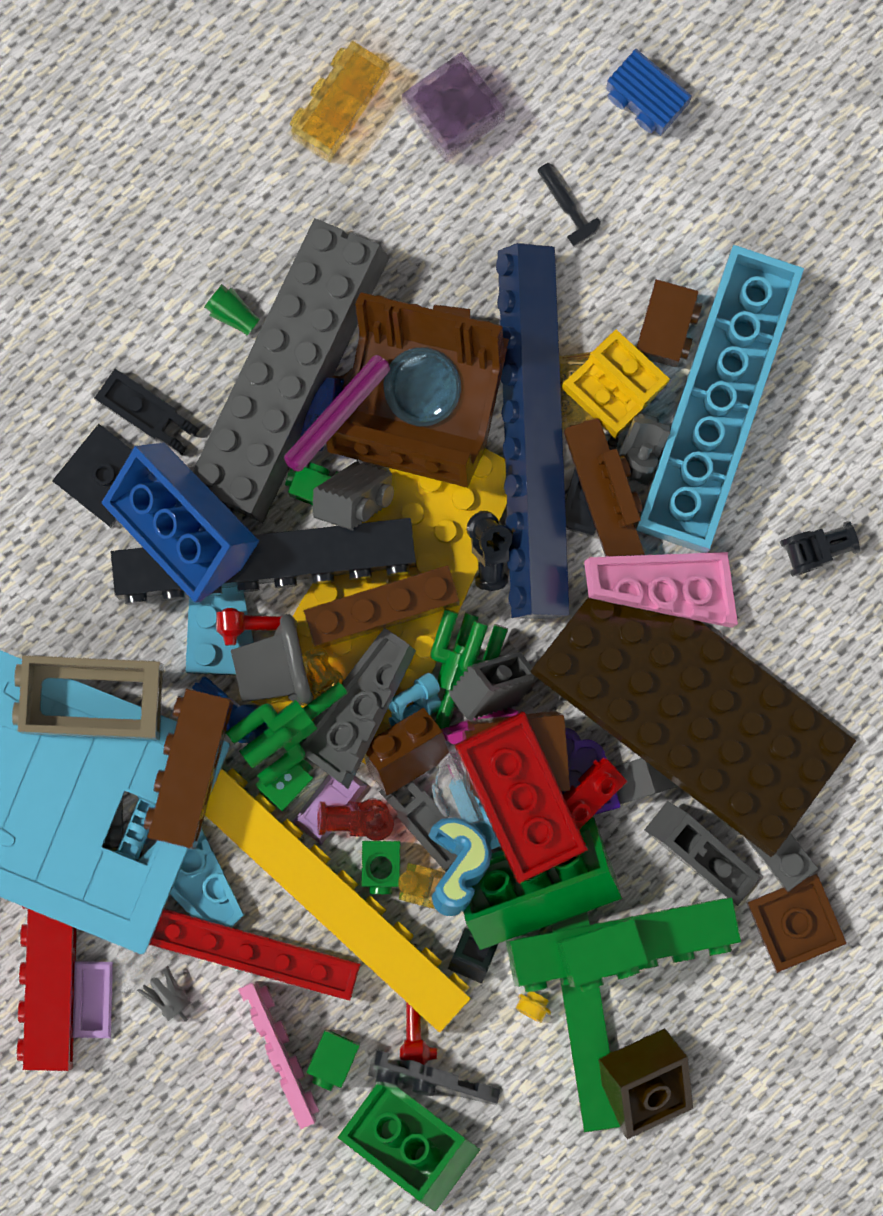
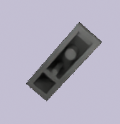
M669 801L663 805L644 829L665 849L725 897H732L733 903L737 906L761 877L693 817Z

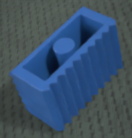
M638 49L633 50L622 65L609 77L606 84V90L609 92L607 97L615 106L622 110L627 107L637 115L635 121L642 129L648 133L656 131L660 136L690 104L692 97L690 93Z

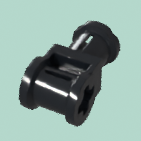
M480 511L470 518L466 529L468 536L471 538L472 553L478 559V575L475 577V584L481 590L496 591L505 588L509 582L508 575L504 572V562L509 561L512 534L505 526L499 524L498 518L492 512Z
M846 521L843 523V527L825 533L823 529L812 532L806 531L780 541L781 547H785L793 568L790 571L792 577L819 569L823 565L831 563L835 556L850 551L853 554L860 552L859 540L851 521ZM839 540H844V541H842V542H839V543L830 545V543H833V542H836V541H839Z

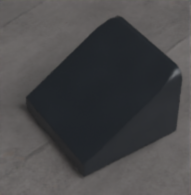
M464 928L447 969L482 984L498 944L480 950L470 930Z

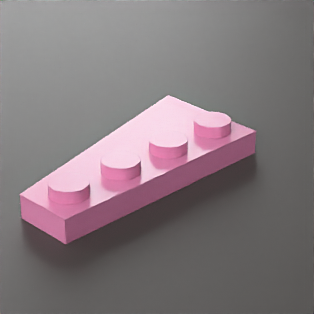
M728 552L589 557L584 561L589 598L730 628L738 625Z
M258 981L239 988L238 990L243 1001L249 1000L252 1022L257 1033L259 1032L260 1036H264L266 1040V1053L275 1072L280 1073L282 1078L280 1079L281 1087L300 1129L316 1122L314 1114L320 1112L311 1091L304 1093L299 1079L305 1077L297 1056L295 1055L290 1058L284 1044L290 1040L282 1021L280 1020L275 1023L269 1009L274 1007L275 1004L268 987L265 985L260 988Z

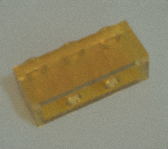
M353 40L347 49L341 47L337 51L330 65L333 67L332 71L326 79L321 77L316 82L310 93V96L313 97L306 109L300 107L290 122V126L293 127L291 129L292 139L328 163L390 74L387 62Z

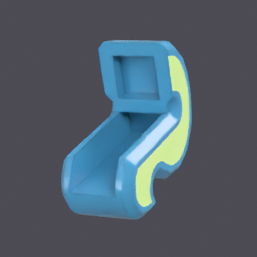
M454 817L439 820L432 826L428 835L437 844L457 855V858L437 884L435 892L431 896L435 909L445 916L459 915L467 908L474 896V889L470 888V886L477 884L485 875L492 855L488 838L475 825Z

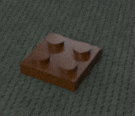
M818 874L807 877L789 892L782 887L746 902L776 973L847 944Z

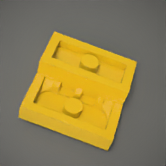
M615 329L590 353L589 359L563 382L562 389L594 419L598 418L601 425L616 438L633 421L634 416L637 417L670 381V378Z

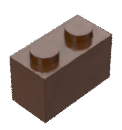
M655 280L636 347L650 361L677 368L680 358L688 359L693 338L686 337L690 323L697 325L703 304L696 302L698 290Z
M424 707L375 736L364 756L368 771L387 796L451 758L442 730Z

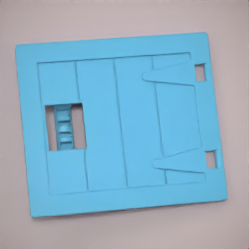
M0 650V897L138 954H144L147 951L188 851L186 847L157 840L148 864L145 865L137 862L149 830L144 829L146 814L149 807L155 808L159 794L153 791L155 779L159 769L165 771L168 759L167 755H163L165 741L169 732L175 733L177 721L161 715L160 740L18 732V725H13L12 711L14 702H19L20 687L15 686V668L17 664H22V659ZM48 678L42 683L41 712L43 715L141 719L142 707L73 679ZM227 741L223 743L212 789L230 748V744ZM127 791L137 795L139 799L119 848L113 852L102 846L124 792Z

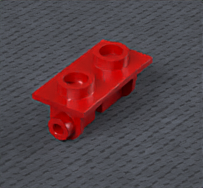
M604 757L599 762L595 760L593 765L578 779L581 784L577 788L572 785L570 790L563 794L578 830L627 782L610 761Z

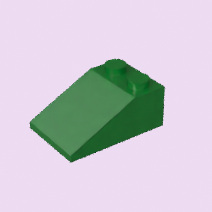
M379 1084L375 1085L337 1137L411 1196L435 1212L481 1150L398 1087L392 1088Z

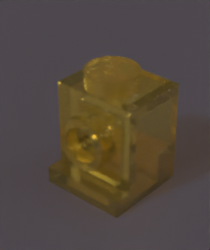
M408 863L406 872L402 873L398 881V886L401 890L398 900L435 909L432 900H429L434 878L442 879L446 872Z

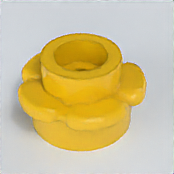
M528 992L527 995H518L520 1000L515 1007L517 1011L539 1023H542L546 1014L551 1015V1010L546 1008L549 1001L535 992Z

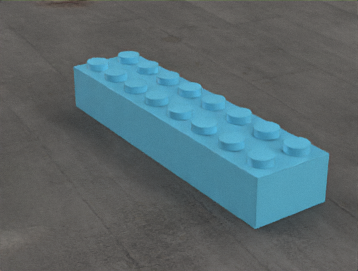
M736 245L732 246L670 427V434L663 448L643 512L640 516L641 521L638 522L636 528L638 532L700 553H707L710 550L804 268Z

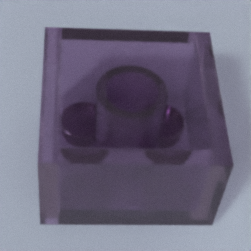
M462 51L402 93L404 108L445 163L505 121V108Z

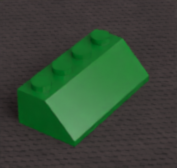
M591 817L579 829L588 849L587 851L522 883L517 882L503 850L492 853L485 875L477 884L470 886V888L474 889V896L470 904L463 911L465 922L480 950L622 899L613 866L594 817Z

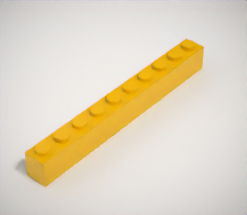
M221 767L209 797L205 816L440 1033L471 999L466 994L470 987L454 972L449 977L438 968L442 961L426 946L422 951L417 949L410 942L414 935L399 921L394 925L390 924L382 916L386 909L371 895L364 900L354 890L359 884L343 869L336 874L327 865L331 858L316 844L309 849L299 840L304 833L289 819L281 823L271 813L276 807L262 794L259 793L254 798L246 791L244 787L248 782L236 770L231 768L226 772Z

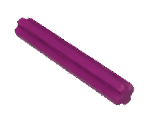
M379 355L373 356L285 454L284 459L290 468L296 472L301 471L388 374L390 367L385 359Z

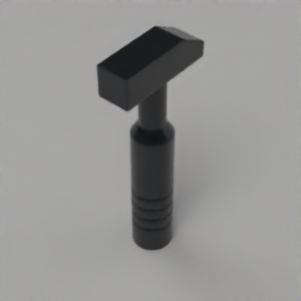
M550 163L542 165L537 172L563 212L570 216L578 230L567 236L572 246L575 247L596 234L601 221L596 217L585 224L576 210V203Z

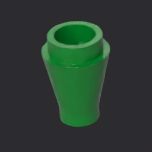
M223 284L219 286L204 306L205 309L211 312L210 317L241 331L246 336L249 335L260 320L232 287L228 289Z

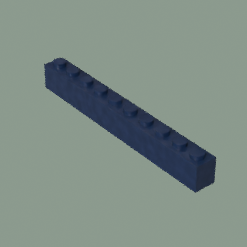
M516 243L498 250L496 271L499 278L497 305L500 310V326L503 327V338L509 339L501 375V383L503 384L501 414L504 421L505 437L503 454L506 464V479L504 483V490L507 495L506 528L512 534L509 561H507L508 568L510 569L508 600L511 606V618L553 619L570 615L555 247Z

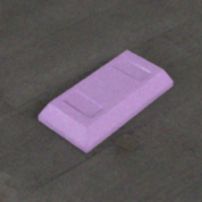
M328 775L292 822L322 845L366 789L367 785L355 776L349 789H347Z
M75 961L73 1038H111L113 962Z

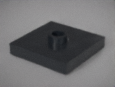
M98 423L52 482L111 528L117 519L104 507L102 501L131 454L132 449Z

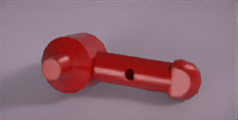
M225 608L221 612L216 613V632L224 638L225 646H235L237 637L244 630L276 631L282 616L244 615V612H240L235 608Z
M406 1002V1039H404V1043L400 1048V1060H412L426 1065L428 1061L437 1059V1048L429 1047L421 1039V1015Z

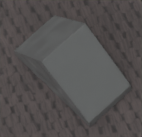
M642 758L615 766L619 773L627 780L616 792L620 805L678 787Z

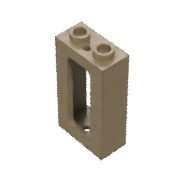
M22 655V664H17L15 668V686L20 687L19 702H14L13 725H18V732L23 734L160 740L164 664L160 661ZM48 678L143 683L141 719L43 715L41 712L42 683Z

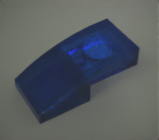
M327 378L321 385L307 412L301 437L343 391L344 379Z

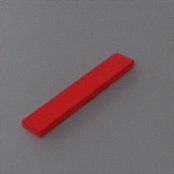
M165 908L149 943L152 946L348 1001L351 1000L361 963Z

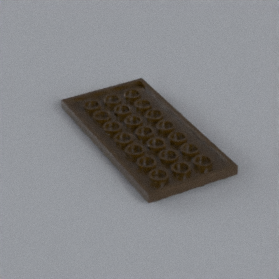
M588 597L530 671L531 674L769 857L776 854L856 743L854 738L697 620Z

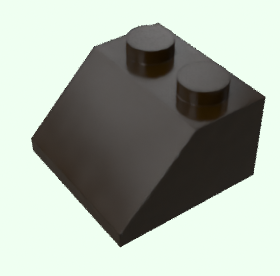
M665 1028L599 1058L602 1086L627 1140L693 1109L688 1056Z

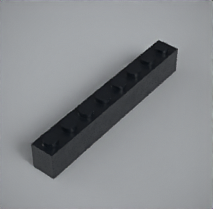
M411 518L362 523L361 525L358 524L357 528L354 527L353 531L340 526L254 535L259 542L243 568L208 596L221 595L222 588L237 587V592L260 590L259 584L274 583L275 588H290L297 586V580L312 579V584H326L334 582V576L348 574L350 580H362L372 578V572L384 570L387 571V576L409 574V568L416 567ZM143 547L110 551L114 594L119 600L125 599V605L147 603V597L162 595L163 601L185 598V592Z

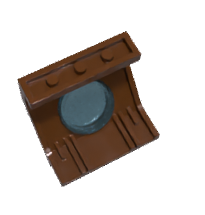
M360 292L355 303L359 340L350 382L375 355H379L389 363L390 371L326 442L328 452L468 488L486 448L509 342V339L503 338V327L489 321H479L458 316L451 312L437 311L418 304H408L391 300L384 296Z

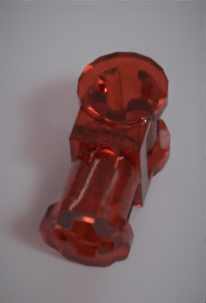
M371 798L363 802L348 801L347 806L327 805L325 801H319L317 809L318 835H325L326 831L348 832L350 836L367 837L370 840L380 841L389 837L393 831V817L386 803L380 799ZM374 814H380L381 818L376 820V825H370L369 821L374 819Z

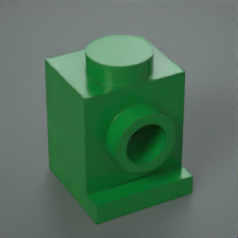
M309 463L308 468L304 467L299 472L290 468L285 481V486L290 487L288 491L289 496L313 506V490L331 478L328 476L330 470L314 463Z

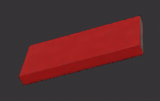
M522 711L454 744L518 883H522L588 850L525 712Z

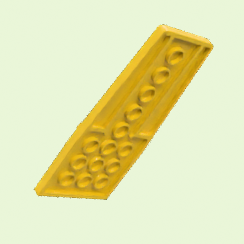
M425 418V419H423L422 421H433V420L430 419V418ZM485 448L468 488L389 468L392 473V486L394 488L392 502L388 507L382 508L381 511H378L377 514L374 513L373 517L371 516L369 520L362 521V523L411 518L416 567L409 568V574L387 576V571L384 570L372 572V578L350 580L348 574L334 576L335 581L332 583L311 585L293 617L298 623L296 630L310 691L313 693L314 699L338 681L342 684L382 630L316 650L303 610L448 565L460 601V606L450 608L449 610L459 613L478 571V559L472 553L471 538L466 530L467 523L475 513L480 511L492 512L500 521L507 506V495L504 490L506 479L504 458ZM444 611L386 628L416 650L394 697L413 686L414 681L426 673L432 674L437 661L431 658L430 652ZM286 696L251 702L259 706L266 703L270 704L278 713L293 701ZM413 701L410 702V703L406 706V708H407L408 706L412 705L414 702H413ZM389 708L375 736L392 727L389 722V718L392 717Z

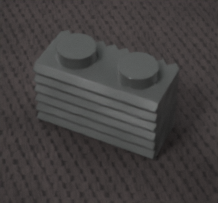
M358 460L314 488L313 517L353 531L354 527L357 528L358 524H362V521L369 520L371 516H374V513L377 514L382 508L390 505L394 496L392 473L390 470L385 472L383 468L379 470L377 466L373 468L371 464L366 466L364 462L360 464Z
M515 652L468 666V670L464 671L463 676H460L457 685L453 686V690H449V695L465 717L472 721L474 718H482L483 715L487 716L493 712L497 713L498 710L502 711L508 707H516L538 678L530 673L533 667L523 654Z

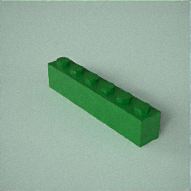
M732 897L506 941L514 986H524L526 993L547 989V981L561 978L562 985L569 984L556 942L625 919L634 918L648 963L638 966L639 970L659 966L657 959L672 956L673 963L695 959V951L705 949L709 950L710 956L732 952L731 944L741 942Z

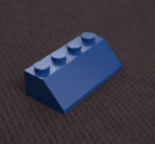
M165 442L135 446L102 501L104 507L195 603L202 601L238 573L259 542Z

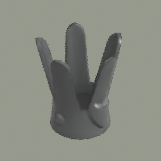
M167 965L166 970L163 969L167 988L159 979L154 977L150 980L153 989L143 985L145 991L137 989V991L159 1007L167 1021L177 1014L184 1021H187L188 1019L182 1010L191 1002L183 990L178 987Z

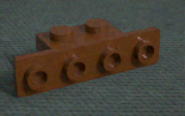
M598 418L567 427L564 430V435L605 557L645 555L635 527V523L641 521L639 514L643 512L638 493L636 491L631 492L627 480L628 477H631V472L625 456H619L617 449L610 451Z

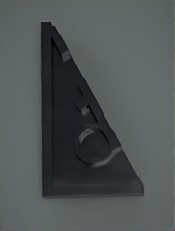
M380 1050L376 1051L371 1060L368 1076L375 1077L376 1084L397 1088L398 1083L413 1086L412 1091L414 1093L425 1096H434L436 1091L493 1105L498 1104L500 1089L480 1082L470 1083L458 1080V1075L425 1066L412 1060H396V1065L387 1063L389 1053Z

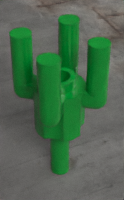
M444 609L430 652V656L434 661L443 663L437 681L439 687L445 689V693L435 720L440 729L449 727L456 707L455 702L449 695V690H453V686L457 685V681L460 680V676L464 675V671L468 670V666L500 656L508 632L507 627L494 624L482 659L478 655L488 625L479 622V616L465 612L454 649L448 648L459 613Z
M338 681L303 708L294 700L277 713L272 705L263 704L225 733L235 744L262 723H266L269 728L240 749L239 752L253 769L281 747L287 751L286 754L257 774L264 786L267 787L305 758V750L300 745V742L317 730L312 719L345 696L347 691Z

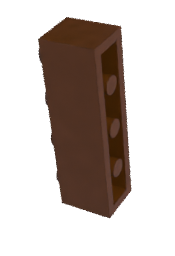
M446 565L303 611L314 646L318 650L383 630L384 628L444 611V609L460 606V601L449 566Z
M190 689L185 690L184 697L178 695L173 710V718L178 719L175 733H168L163 749V755L168 756L165 771L159 769L154 783L153 791L159 793L155 808H148L144 822V829L149 830L147 838L196 850L226 735L225 732L228 728L234 704L232 700Z

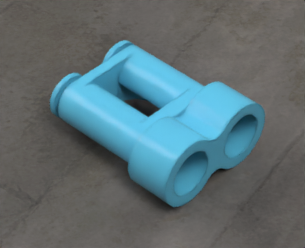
M426 673L414 681L413 686L393 697L388 707L392 715L389 718L391 726H394L423 707L429 715L439 710L441 706V701L438 697L440 687L438 681L431 673ZM412 701L414 702L412 705H410V706H408V707L406 708V706H407L410 702H412Z

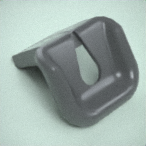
M285 614L281 617L280 625L273 637L231 650L242 702L288 696L291 701L296 700L301 706H306L314 700V695L310 691L296 630L298 623L292 615Z

